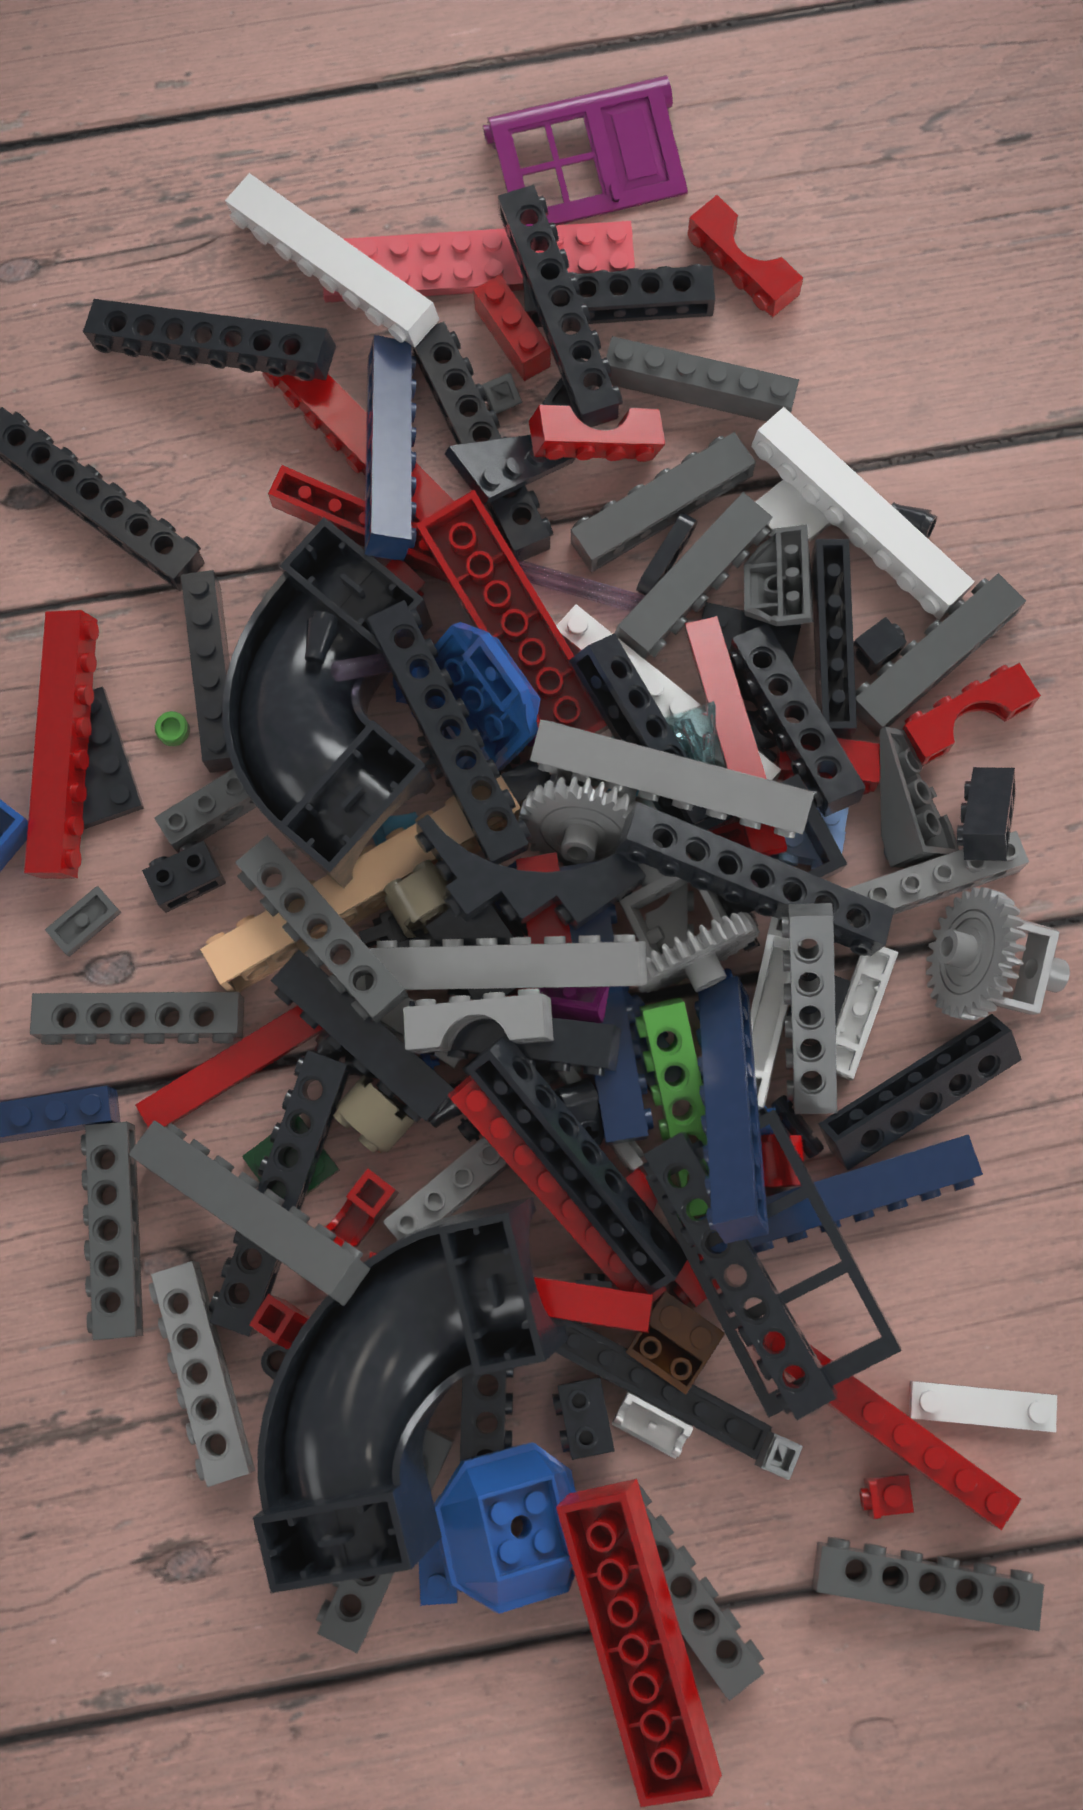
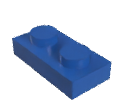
M438 1542L419 1561L420 1606L454 1604L458 1602L457 1589L447 1583Z

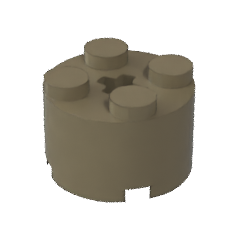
M431 860L421 862L413 869V874L403 880L401 878L395 879L384 888L387 894L385 903L407 938L416 937L413 931L422 929L424 934L428 933L429 931L425 926L448 910L444 902L447 898L446 886L453 881L452 879L446 881Z
M363 1075L336 1105L337 1111L333 1116L345 1128L349 1129L352 1127L362 1134L358 1139L367 1149L373 1153L376 1150L380 1153L383 1151L388 1153L415 1121L402 1110L404 1105L396 1097L390 1099L380 1089L377 1090L371 1084L374 1081L371 1077Z

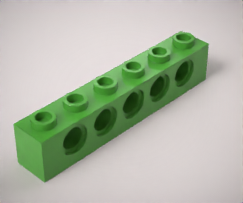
M675 998L640 1006L641 1016L635 1017L639 1037H646L648 1051L643 1052V1058L647 1072L653 1071L656 1085L650 1086L655 1107L661 1106L664 1119L658 1120L662 1141L669 1140L680 1132H686V1134L695 1135L697 1141L701 1140L703 1145H707V1136L701 1123V1116L706 1114L699 1091L700 1085L703 1084L685 1002L681 998ZM664 1031H671L674 1033L672 1045L667 1048L657 1046L658 1035ZM673 1065L680 1066L682 1074L678 1080L668 1082L664 1079V1073L667 1068ZM679 1100L688 1101L689 1109L684 1115L676 1116L672 1114V1107L675 1102ZM702 1159L707 1170L709 1171V1167L707 1166L705 1159ZM683 1169L675 1173L678 1186L681 1188L688 1184V1171ZM694 1199L690 1203L689 1210L694 1217L707 1214L708 1206L703 1200Z

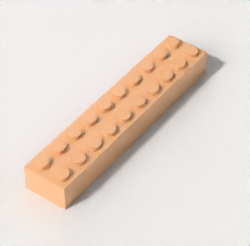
M500 775L496 780L502 791L508 789L516 805L511 810L518 821L521 807ZM485 786L476 787L472 792L473 797L480 801L488 799L492 794L490 789ZM455 796L449 798L443 808L436 812L432 810L427 811L415 820L417 822L426 815H429L446 835L473 854L481 851ZM496 816L492 817L487 825L493 831H502L506 828L507 822L504 818ZM415 823L405 830L398 828L386 836V841L376 847L374 845L365 847L354 865L353 879L345 888L340 886L328 874L316 882L314 880H309V882L346 924L352 927L387 906L385 903L387 894L384 891L387 884L395 879L401 878L403 880L413 874V869L423 861L431 860L435 865L438 860L431 851L425 853L416 841L415 835L418 833ZM303 899L293 900L288 906V911L291 913L301 911L305 901ZM266 910L256 917L255 915H249L241 919L236 924L237 928L227 934L221 932L212 936L206 941L207 945L200 950L220 985L228 992L240 993L282 968L298 950L305 954L309 947L302 939L295 942L282 928L287 922L279 913L273 917ZM324 924L314 926L310 936L315 939L322 938L327 933L328 926Z

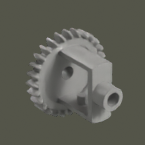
M559 768L558 774L552 773L550 780L546 782L544 788L542 785H538L534 791L528 793L522 803L518 821L523 819L532 837L527 840L528 843H531L530 850L540 851V855L557 852L558 863L562 862L563 867L602 861L616 853L626 817L638 803L635 801L637 789L626 787L625 792H619L617 787H614L605 793L606 781L592 778V782L590 778L586 782L578 781L576 777L571 778V771Z
M638 864L646 875L642 884L643 888L619 900V903L638 941H646L647 984L638 986L640 992L649 993L653 990L657 991L662 987L667 988L673 983L678 984L685 978L690 980L695 992H699L725 979L727 975L720 961L727 960L728 956L738 953L740 949L747 947L748 943L753 942L754 938L759 936L760 931L753 918L748 913L739 912L738 914H731L729 919L716 893L709 890H699L714 918L711 921L712 928L707 931L703 925H700V934L697 936H693L690 931H687L688 939L684 942L675 937V947L669 948L666 944H663V954H661L656 943L665 938L664 932L660 926L649 930L639 909L688 882L677 877L662 875L658 869L646 864Z
M973 887L971 892L963 891L962 898H954V907L947 906L945 908L947 918L939 917L938 921L941 929L933 930V934L937 939L936 942L929 943L928 946L934 950L933 954L926 957V961L932 962V966L926 970V975L933 976L927 984L928 988L934 989L930 997L937 1000L935 1006L941 1008L942 1013L963 1020H977L979 1017H987L988 1012L996 1011L997 1007L1030 1015L1040 1014L1045 991L1060 992L1067 985L1070 976L1068 963L1063 959L1054 957L1060 932L1054 928L1016 917L1020 914V910L1014 906L1015 902L1002 892L985 887L980 889ZM1025 933H1028L1025 947L1016 944V940L1024 938L1026 936ZM1018 951H1024L1022 961L1015 957V953ZM1021 965L1019 974L1012 971V966ZM1007 978L1017 979L1013 999L1002 996L1003 991H1013V988L1007 983Z

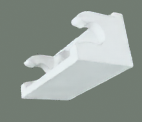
M628 1391L611 1423L674 1459L680 1456L682 1447L693 1430L691 1425Z

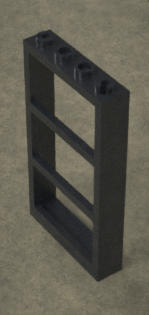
M763 1107L758 1110L760 1129L770 1125L802 1185L801 1188L766 1205L767 1219L808 1198L841 1259V1262L780 1292V1295L784 1302L788 1303L848 1272L881 1337L822 1366L832 1384L835 1385L901 1352V1345L776 1110L767 1112L766 1108ZM699 1140L693 1143V1146L700 1158L704 1159V1145ZM677 1166L673 1169L671 1175L685 1168ZM648 1175L645 1176L768 1418L784 1411L776 1397V1394L780 1392L779 1389L769 1393L737 1331V1327L741 1325L736 1315L730 1317L719 1299L712 1280L710 1281L703 1272L699 1263L701 1259L698 1255L700 1254L696 1246L691 1248L680 1230L684 1226L678 1214L672 1216L665 1206L662 1196L666 1193L660 1182L653 1183ZM717 1231L708 1237L710 1248L723 1242ZM762 1301L746 1310L752 1317L759 1318L765 1315L766 1306ZM805 1375L790 1383H802L805 1380Z

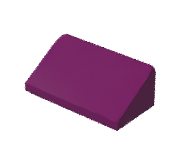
M610 986L537 988L540 993L551 998L552 1018L603 1023Z

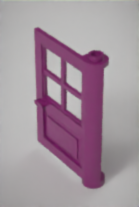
M667 75L487 118L488 124L483 125L486 144H492L493 149L497 151L507 193L525 187L523 176L555 169L563 203L548 207V215L546 217L549 223L554 222L555 225H560L688 194L667 110L673 106L672 89ZM583 118L592 152L559 159L551 125ZM544 127L553 161L520 168L512 134ZM594 159L602 194L570 201L562 167Z

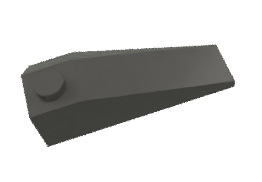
M883 727L880 729L881 837L884 844V855L889 861L890 867L908 868L958 851L959 847L957 846L952 824L947 814L942 817L940 816L932 800L937 797L933 786L929 788L919 774L922 770V764L905 730Z

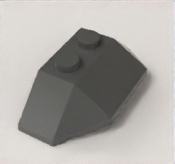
M807 525L774 528L768 535L769 539L761 544L744 564L745 616L775 626L814 622L808 527Z

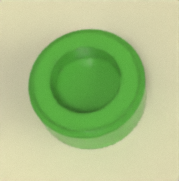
M170 711L162 714L157 719L155 733L163 744L178 746L187 740L190 727L182 714Z

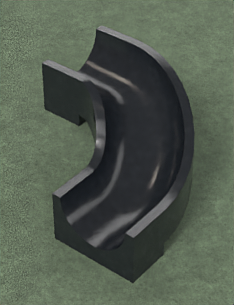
M323 517L282 562L280 568L283 574L263 597L240 635L225 679L222 700V722L228 754L234 771L246 793L264 816L296 848L340 886L345 888L353 879L352 872L359 855L380 826L406 801L421 793L427 795L435 786L426 764L374 720L370 721L368 719L367 713L371 698L381 683L391 673V670L369 629L367 618L405 600L409 610L413 608L417 610L424 626L419 629L423 636L433 626L425 601L419 594L374 557L364 555L363 548ZM314 611H323L338 618L337 625L340 628L322 665L309 663L304 659L306 653V623ZM402 637L398 639L396 645L403 649L409 648L413 645L414 640L410 637Z
M533 1197L446 1217L396 1241L364 1262L370 1270L345 1306L328 1295L299 1331L286 1353L271 1386L262 1417L257 1449V1480L262 1510L253 1517V1522L271 1593L412 1570L442 1537L422 1453L426 1429L437 1406L449 1389L460 1378L474 1372V1375H480L545 1362L568 1340L565 1325H556L548 1316L540 1299L533 1275L529 1248L530 1223L533 1214L536 1212Z

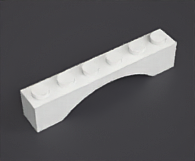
M773 916L770 921L750 1011L758 1110L765 1106L788 1005H784V983H791L790 972H783V950H790L789 938H782V920ZM802 940V941L799 943V945H800L801 947H802V945H803V941H804V940Z

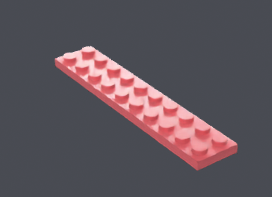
M631 221L555 225L559 237L557 242L559 250L564 249L568 257V272L582 274L594 273L599 270L614 272L635 268ZM505 229L344 238L349 244L423 296L471 294L473 289L498 275L503 277L511 291L524 290L523 276ZM323 287L325 303L344 301L341 294L336 291L330 293Z

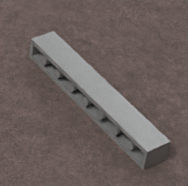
M540 720L530 761L539 763V770L558 774L560 768L571 771V778L576 777L578 781L586 782L588 778H590L591 782L592 778L606 781L605 788L612 790V788L617 787L619 792H625V788L630 787L639 790L638 797L658 802L659 796L673 799L672 806L692 811L693 805L707 808L705 815L726 820L727 814L741 818L739 824L755 829H760L761 824L775 827L774 834L793 839L796 833H804L815 794L813 791L548 720Z
M635 934L613 935L614 942H600V935L579 936V943H566L565 936L544 937V944H531V937L510 938V944L497 945V938H476V945H464L463 939H442L443 946H430V940H409V947H397V940L376 941L377 948H369L405 990L641 986L647 984L646 941H635ZM365 975L366 990L372 987L374 978Z

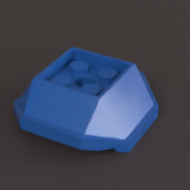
M459 622L451 625L435 644L439 657L435 658V661L440 670L443 668L447 669L454 684V687L450 688L455 700L458 698L463 700L469 713V717L465 718L471 730L477 728L485 745V747L481 748L485 759L492 758L498 771H500L537 735L538 725L536 720L541 698L498 638L491 636L487 631ZM419 666L417 667L416 678H424L430 671L426 667ZM433 696L427 700L426 705L432 709H438L444 705L445 701L439 696ZM448 726L442 730L441 734L446 739H455L459 736L460 730L455 726ZM463 756L458 759L456 764L461 769H471L475 766L476 761L470 756Z
M534 1442L524 1443L461 1461L442 1494L434 1502L442 1535L438 1543L448 1585L499 1614L569 1592L575 1573L556 1506L569 1493L576 1492L571 1469ZM518 1516L522 1520L523 1529L515 1537L511 1532V1522Z

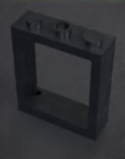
M799 774L780 782L807 790ZM812 801L805 832L823 865L808 873L822 879H827L841 872L847 865V862L814 801ZM727 814L726 820L709 817L694 826L711 832L739 817ZM783 892L785 898H788L789 896ZM717 894L729 918L733 913L743 912L748 913L750 916L757 913L751 907L741 905L740 903L728 902L723 896Z

